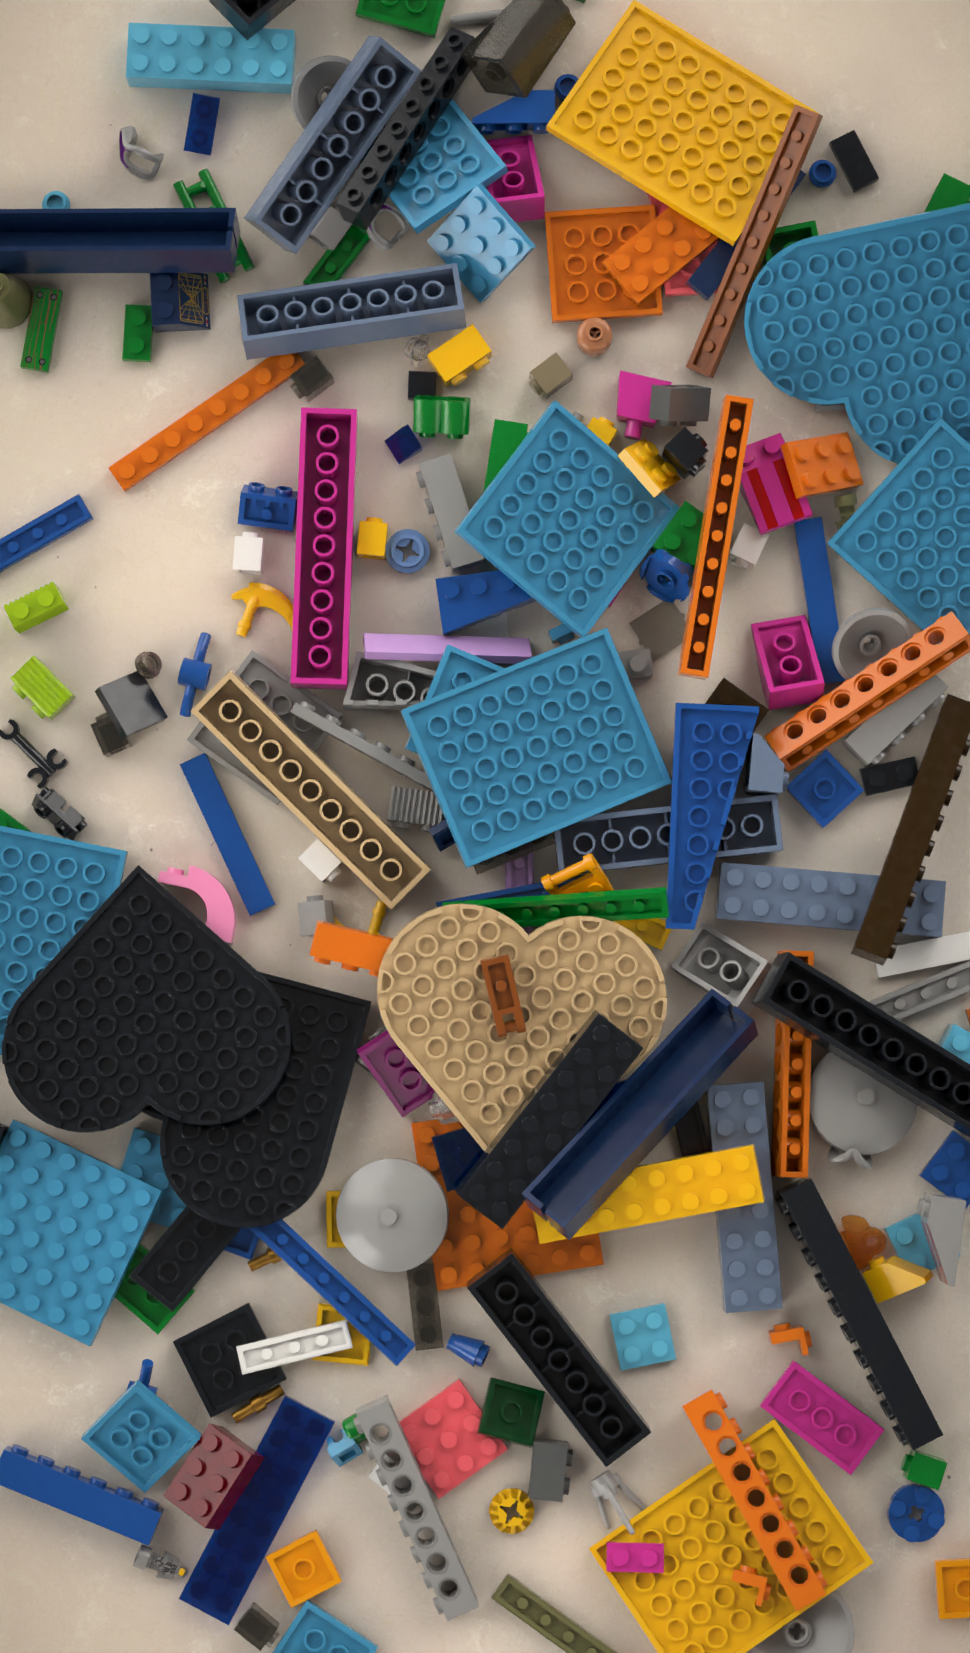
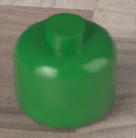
M355 1413L344 1419L342 1426L348 1438L354 1439L357 1444H360L367 1440L364 1433L359 1434L353 1421V1418L357 1417Z

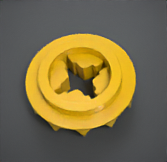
M507 1488L501 1490L491 1500L489 1506L490 1519L492 1524L502 1533L514 1535L525 1531L533 1520V1502L520 1489ZM517 1500L516 1511L523 1517L512 1516L506 1522L507 1512L500 1506L511 1507Z

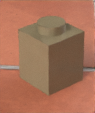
M556 352L530 371L529 378L531 381L528 383L536 395L542 394L547 399L569 383L573 378V373Z

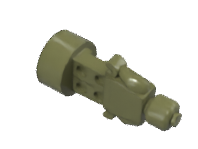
M856 493L834 496L835 507L839 508L841 518L839 522L835 521L838 530L855 512L854 504H857Z

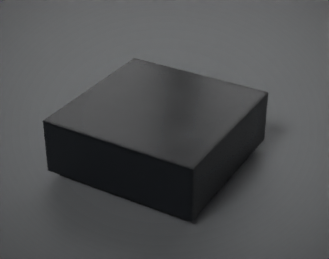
M409 371L408 400H414L415 395L436 396V372Z

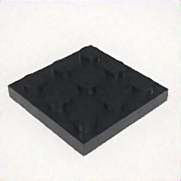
M249 1302L173 1341L210 1418L287 1379L281 1365L242 1375L236 1346L267 1339Z

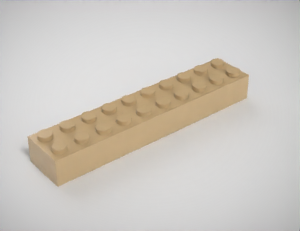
M229 671L191 710L390 909L431 870L432 867L234 671Z

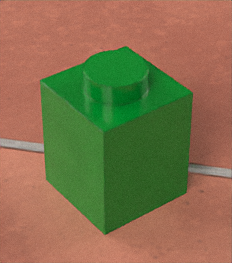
M911 1449L910 1454H905L901 1470L904 1471L903 1476L907 1480L939 1490L948 1463L942 1458Z

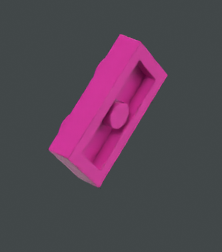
M607 1542L606 1571L664 1573V1543Z

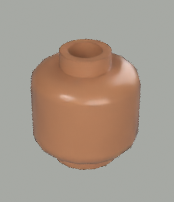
M591 317L584 320L577 330L576 342L579 349L588 356L604 354L612 343L610 325L601 318Z

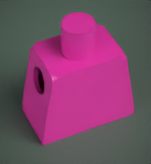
M620 371L616 420L627 423L624 434L625 438L640 440L643 426L648 428L655 427L657 420L649 418L652 385H671L672 382Z

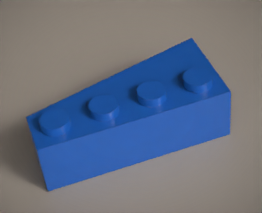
M500 570L436 579L443 636H450L455 632L470 628L478 623L536 601Z

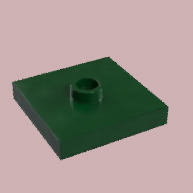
M491 1377L477 1434L532 1448L545 1391Z

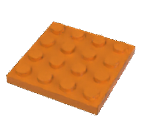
M655 204L545 212L552 323L584 321L591 317L606 320L662 316L661 287L637 306L602 265V261L656 218Z

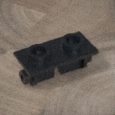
M45 787L33 799L32 806L34 811L41 818H47L54 825L56 832L60 836L74 840L78 831L81 832L87 826V823L84 821L85 817L72 806L63 812L61 808L67 801L53 788Z

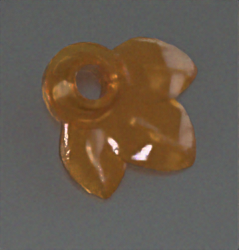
M856 1215L843 1216L841 1221L845 1231H841L840 1235L858 1270L864 1269L869 1265L868 1262L872 1260L874 1255H878L884 1250L886 1246L885 1235L880 1229L870 1227L867 1220L863 1217ZM875 1237L877 1242L874 1245H868L867 1239Z

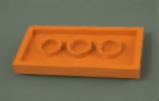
M668 207L602 261V265L638 306L720 238L671 207Z

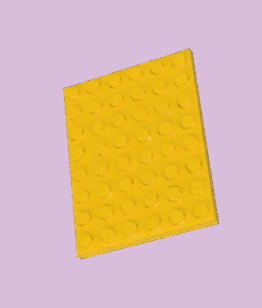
M633 0L547 124L546 131L734 246L741 236L795 104L813 112L816 111L641 3Z
M775 1419L744 1439L742 1444L749 1443L756 1456L752 1460L757 1470L763 1468L771 1482L766 1485L771 1496L777 1493L785 1509L780 1511L785 1521L791 1519L798 1530L799 1535L795 1536L799 1546H807L814 1559L809 1562L813 1571H821L828 1584L824 1588L826 1595L798 1611L795 1610L715 1464L712 1462L631 1518L629 1521L635 1530L633 1535L628 1532L623 1524L589 1548L658 1653H746L874 1563ZM736 1446L724 1453V1455H732L736 1451ZM738 1464L734 1468L736 1479L745 1481L750 1477L751 1472L747 1465ZM758 1489L750 1491L748 1494L749 1503L753 1506L763 1504L765 1500L764 1493ZM767 1515L762 1521V1526L766 1531L773 1532L778 1528L779 1520L773 1515ZM781 1541L777 1545L776 1551L781 1557H789L793 1553V1545L789 1541ZM607 1542L664 1543V1573L606 1571ZM741 1564L757 1568V1574L767 1576V1583L772 1584L769 1600H763L762 1605L757 1606L756 1599L759 1588L731 1581L734 1568L740 1569ZM800 1566L795 1567L791 1572V1578L796 1583H802L808 1577L807 1570Z

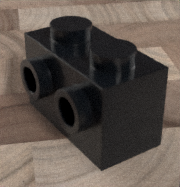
M684 427L665 445L662 457L672 464L684 479L689 475L694 478L705 467L704 464L707 462L705 459L708 450L705 448L707 443L697 433L693 435Z

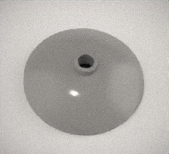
M332 55L318 57L307 63L297 74L291 91V106L297 122L304 130L323 103L321 100L322 93L326 92L329 95L350 64V60Z
M869 608L859 611L841 625L834 637L832 644L834 666L845 680L851 679L863 671L869 664L875 663L887 655L889 651L911 639L913 636L907 622L899 614L891 610ZM867 638H871L868 644H863Z

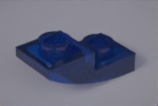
M193 93L184 151L211 156L220 98Z

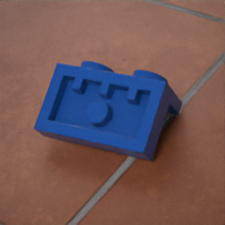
M258 482L244 485L240 494L238 524L293 531L298 492L292 491L293 489L287 486H277L276 489L268 488Z

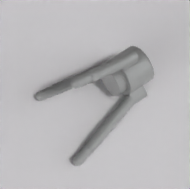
M607 1470L590 1481L593 1486L590 1490L596 1499L605 1527L610 1529L611 1525L602 1497L604 1500L609 1498L628 1532L633 1535L635 1530L614 1496L618 1492L616 1486L642 1511L647 1507L621 1481L617 1473L612 1475Z

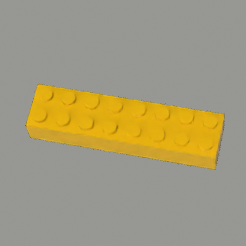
M754 1144L638 1165L572 1238L764 1202L765 1197ZM534 1212L540 1244L567 1239L553 1228L548 1220L546 1222Z

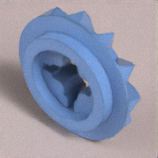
M412 529L400 530L394 533L387 542L386 558L390 566L400 573L412 574L421 570L429 560L430 548L428 541L418 531ZM413 541L412 551L419 556H409L404 563L403 553L397 547L406 548Z

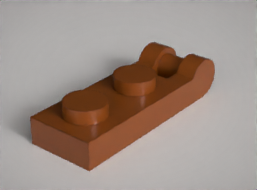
M505 954L481 960L480 964L498 1038L506 1037V1033L526 1032L509 955ZM513 1013L514 1020L503 1021L502 1015Z

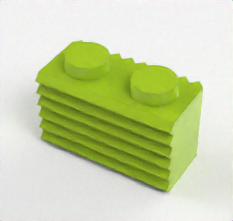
M50 582L49 585L45 584V587H40L39 590L35 589L34 593L30 592L29 595L20 596L19 600L10 601L9 605H4V609L14 629L19 634L69 610L59 587L53 582Z
M32 656L10 678L15 683L12 689L22 699L27 696L34 703L31 708L42 719L47 716L53 720L75 698L36 656Z

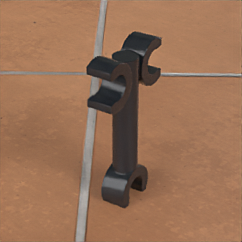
M10 719L8 722L13 726V732L7 735L0 729V736L5 740H12L39 767L31 769L27 777L31 779L34 775L41 774L42 781L37 787L40 789L45 788L49 782V777L56 770L64 769L68 761L63 759L61 763L55 764L53 757L58 753L55 748L48 752L46 760L20 734L19 724Z

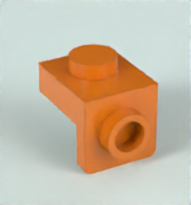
M790 1322L773 1325L774 1330L768 1331L769 1340L772 1345L798 1340L801 1354L803 1356L809 1355L808 1348L812 1347L809 1330L804 1331V1327L801 1324L791 1326Z
M741 1564L740 1569L734 1568L731 1581L759 1588L756 1599L757 1606H761L763 1600H769L772 1584L767 1583V1576L757 1574V1568Z

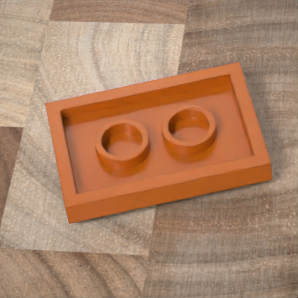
M848 432L791 441L780 445L796 499L853 489L864 485Z

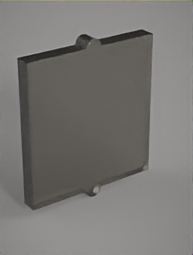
M663 601L631 621L629 625L639 638V645H643L645 649L650 648L651 658L654 662L683 643L686 621L684 619L685 614L679 612L674 602Z

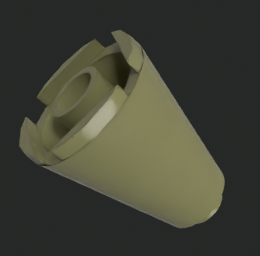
M0 273V328L5 329L14 328L25 321L30 313L33 298L28 284L22 278L13 274Z

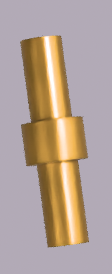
M268 1248L266 1253L247 1263L253 1272L271 1262L276 1264L282 1261V1259Z
M279 1384L261 1396L257 1394L249 1399L250 1402L231 1413L235 1422L239 1423L253 1413L259 1414L267 1409L266 1405L283 1396L285 1392Z

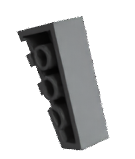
M357 651L343 708L344 710H403L424 701L436 671L395 660L365 659L364 653Z

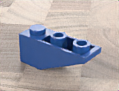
M527 90L473 117L472 124L481 135L494 134V131H505L506 134L511 135L521 134L522 131L547 134L549 132L546 131V126L555 114V90Z

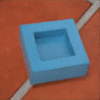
M564 624L548 631L552 644L559 641L560 645H563L575 639V633Z

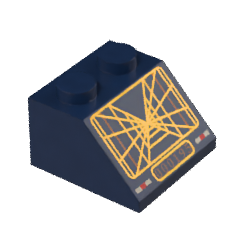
M150 273L152 326L156 333L211 330L208 274Z

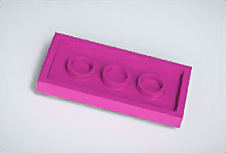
M792 1360L760 1403V1407L850 1475L884 1431V1428L794 1360Z

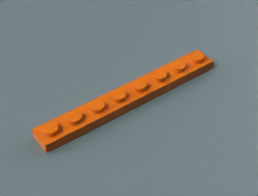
M298 353L268 357L108 469L125 492L305 369L306 364Z

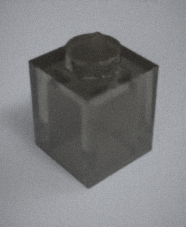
M317 356L290 375L293 382L290 388L299 399L304 397L308 403L335 383L333 376Z
M107 712L95 718L96 722L90 724L105 757L132 747L129 737L121 738Z
M253 1602L236 1623L234 1630L261 1651L265 1645L271 1647L280 1633L276 1630L280 1623Z

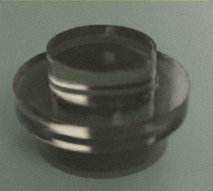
M142 652L135 659V668L142 677L153 679L160 673L162 661L154 652Z

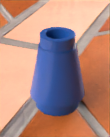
M452 1333L446 1349L451 1350V1352L471 1366L477 1365L482 1367L489 1353L490 1346L486 1345L483 1340Z

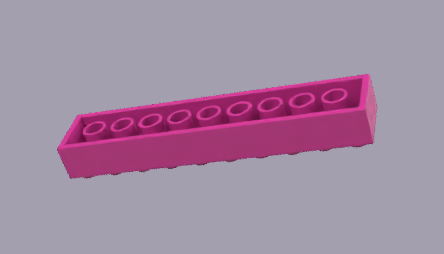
M301 407L290 681L292 688L347 690L358 428L357 409Z

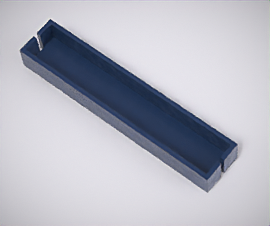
M236 208L0 209V273H235L240 237Z
M711 989L523 1191L522 1195L527 1206L546 1222L548 1220L553 1228L570 1240L757 1037L758 1031L755 1020L738 1007L732 1008L730 1001L714 989Z

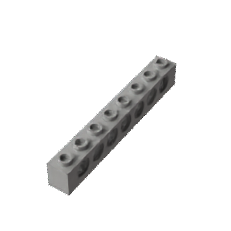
M388 1395L356 1408L357 1417L353 1418L357 1431L359 1434L364 1433L368 1440V1443L365 1444L366 1451L371 1460L376 1458L380 1469L376 1470L382 1486L387 1484L391 1492L387 1496L394 1512L399 1510L403 1519L399 1521V1525L405 1538L411 1537L414 1546L410 1547L416 1563L422 1562L425 1572H422V1577L427 1588L433 1587L437 1597L433 1598L439 1615L444 1613L447 1621L478 1608L476 1594ZM382 1425L388 1429V1433L384 1437H377L373 1434V1429ZM394 1451L399 1454L400 1458L394 1463H389L384 1459L386 1453ZM401 1477H406L411 1481L410 1486L404 1489L397 1487L395 1483ZM412 1503H418L422 1506V1510L418 1514H411L407 1511V1507ZM423 1529H430L434 1533L432 1538L428 1540L421 1539L418 1534ZM434 1555H442L445 1561L441 1565H433L430 1559ZM451 1580L457 1585L453 1590L446 1591L441 1587L443 1582Z

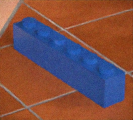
M13 1444L12 1447L7 1446L3 1450L0 1457L1 1486L148 1546L151 1543L164 1509L159 1507V1502L146 1497L143 1500L135 1498L132 1491L123 1487H118L117 1490L106 1486L107 1481L99 1477L92 1476L89 1479L81 1476V1471L74 1467L66 1465L65 1468L54 1465L55 1460L47 1456L39 1455L38 1458L28 1454L29 1450L20 1445Z

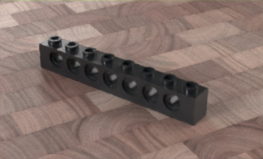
M452 27L449 29L336 201L344 221L362 229H368L481 56L474 36Z

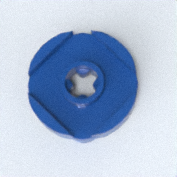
M658 549L654 554L649 555L641 565V580L645 577L648 583L646 588L658 599L673 603L676 599L684 601L691 593L694 569L690 564L682 562L663 549Z
M908 1484L893 1493L887 1509V1518L890 1526L898 1536L908 1542H924L934 1537L940 1528L943 1527L945 1523L944 1505L940 1497L932 1489L919 1484ZM912 1506H916L918 1509L923 1508L921 1519L909 1518L908 1515L912 1513Z

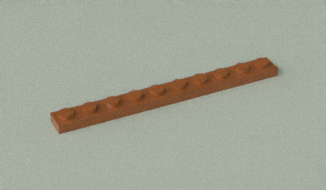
M795 104L686 365L687 368L714 378L823 118L821 114Z

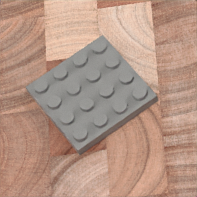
M251 650L235 672L315 753L328 737V734L291 715L289 712L294 703L301 704L302 701H305L316 707L315 713L324 718L327 714L338 720L343 716L308 689L292 688L290 676L253 650ZM201 721L198 723L187 741L276 805L281 802Z

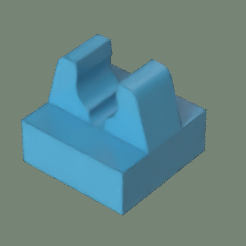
M341 1429L343 1439L336 1443L331 1436L327 1438V1451L339 1467L364 1453L360 1444H357L354 1439L348 1438L344 1429Z

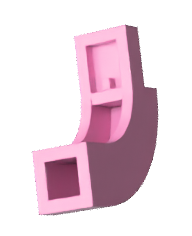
M193 866L189 867L188 876H183L184 870L168 867L167 872L160 871L158 882L195 891L206 905V926L224 942L233 944L236 930V911L232 898L223 884L213 875Z

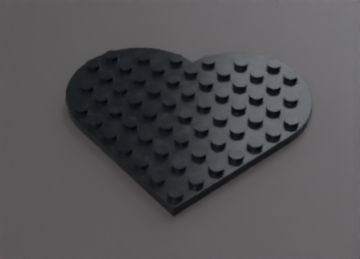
M138 865L17 999L7 1018L4 1039L2 1040V1062L9 1080L8 1083L21 1104L38 1119L56 1128L78 1133H93L123 1125L139 1115L149 1105L170 1118L194 1125H218L244 1117L262 1105L282 1080L290 1058L292 1035L288 1013L274 987Z
M259 972L274 987L282 999L288 1013L292 1035L291 1052L286 1071L271 1096L262 1105L244 1117L218 1125H194L180 1122L162 1114L151 1105L142 1111V1113L154 1119L163 1121L160 1133V1155L163 1168L170 1185L185 1205L199 1216L213 1223L245 1229L276 1223L296 1212L308 1201L318 1188L327 1168L356 1062L357 1049L360 1047L371 1007V1001Z

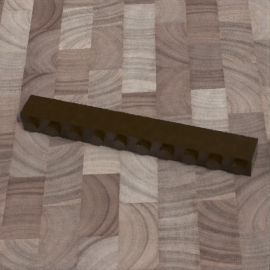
M947 694L854 943L851 952L853 955L882 966L887 958L893 959L898 946L897 943L893 942L897 932L902 934L907 918L903 916L905 908L912 907L917 892L912 891L915 881L921 882L926 869L921 864L924 856L930 857L935 844V841L931 840L934 830L939 832L944 820V816L940 815L943 805L948 807L954 792L949 789L952 780L957 782L963 767L958 764L961 755L967 756L970 748V740L967 739L970 733L969 701Z

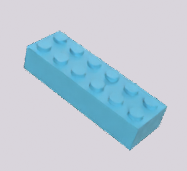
M129 23L126 79L129 87L291 94L295 77V31L262 28L249 40H246L234 27Z

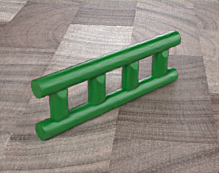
M208 169L198 172L201 181L186 188L183 180L173 184L184 208H196L192 197L205 191L213 206L208 208H226ZM239 237L236 267L242 264L245 272L254 269L255 266L241 237ZM216 273L221 284L230 280L228 273Z

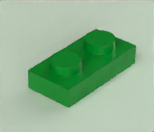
M125 304L122 359L123 361L151 363L153 337L151 306Z

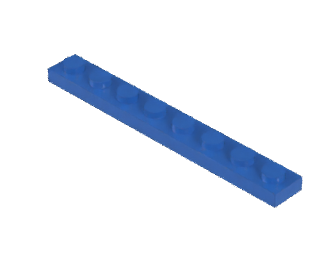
M280 1220L267 1226L249 1228L395 1366H398L415 1347L416 1344L286 1222Z

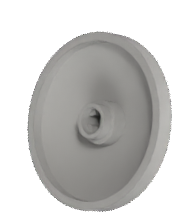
M832 1052L821 1058L813 1068L810 1082V1122L818 1135L833 1148L844 1153L854 1148L859 1150L862 1156L877 1154L896 1145L911 1128L917 1111L916 1104Z
M400 1158L381 1159L357 1170L344 1185L336 1209L337 1228L345 1247L362 1264L378 1271L402 1272L426 1262L441 1246L449 1225L448 1201L438 1180L421 1165Z
M834 1590L746 1653H852L855 1639L852 1614L843 1597L837 1590Z

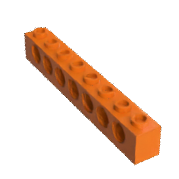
M951 611L947 615L938 618L935 623L923 631L914 634L911 639L899 647L889 651L887 655L875 663L869 664L863 671L851 679L845 680L830 693L821 696L806 709L797 712L794 717L782 725L772 729L770 733L764 736L784 763L787 772H790L969 653V633Z
M777 951V955L790 952L814 967V951ZM775 1018L771 1176L808 1178L812 1040Z
M711 1389L683 1405L684 1411L795 1610L798 1611L826 1595L824 1590L828 1586L820 1570L817 1572L813 1571L809 1563L814 1560L806 1545L799 1546L795 1536L799 1535L798 1530L791 1519L785 1521L780 1512L785 1507L777 1493L771 1496L766 1487L771 1482L763 1468L757 1470L752 1460L756 1456L749 1443L747 1442L743 1445L739 1439L738 1434L742 1433L735 1418L728 1419L723 1409L728 1406L721 1393L714 1394ZM711 1413L718 1414L722 1419V1425L717 1430H710L706 1426V1417ZM726 1438L732 1439L736 1444V1451L729 1456L724 1455L719 1448L721 1441ZM738 1464H745L750 1468V1477L745 1481H740L734 1476V1468ZM758 1489L764 1493L765 1500L762 1505L753 1506L749 1503L748 1494L750 1491ZM767 1515H773L779 1520V1526L773 1532L766 1531L762 1526V1521ZM781 1541H789L793 1545V1553L789 1557H781L777 1553L776 1548ZM800 1566L807 1570L808 1577L804 1582L796 1583L792 1580L791 1572L795 1567Z

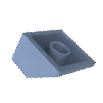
M759 734L752 735L748 746L744 794L761 796L777 794L778 797L782 794V791L788 788L789 772H784V763Z

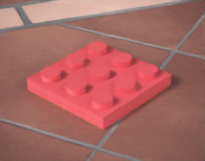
M460 1379L399 1421L423 1477L438 1499L508 1450L503 1440L477 1434L482 1410Z

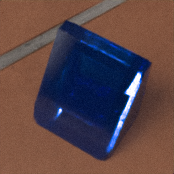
M408 424L385 440L386 445L399 465L422 451L421 444Z

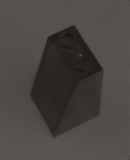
M513 0L462 51L461 56L485 92L527 98L576 22L569 8L562 0Z

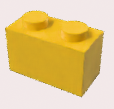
M472 324L429 353L427 360L446 387L451 384L457 386L467 379L466 374L475 368L476 371H479L490 363L489 358L492 357V351Z

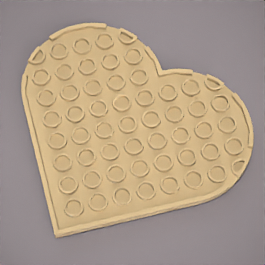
M450 904L437 907L417 916L398 932L382 958L377 979L379 1010L390 1036L484 1151L594 1010L602 1014L643 1047V1050L620 1079L632 1071L650 1053L658 1040L667 1012L665 979L661 967L649 947L638 936L622 925L594 916L560 918L546 923L530 934H527L511 918L488 907L474 904ZM508 954L526 1032L506 1033V1037L498 1038L480 961ZM513 1013L502 1015L504 1022L514 1020Z

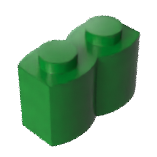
M415 395L413 432L419 433V436L424 438L436 437V433L447 434L449 439H462L463 435H469L471 398Z

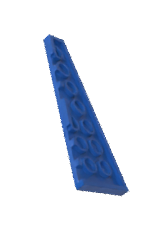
M675 703L667 879L669 917L666 918L665 929H695L759 714L758 706Z

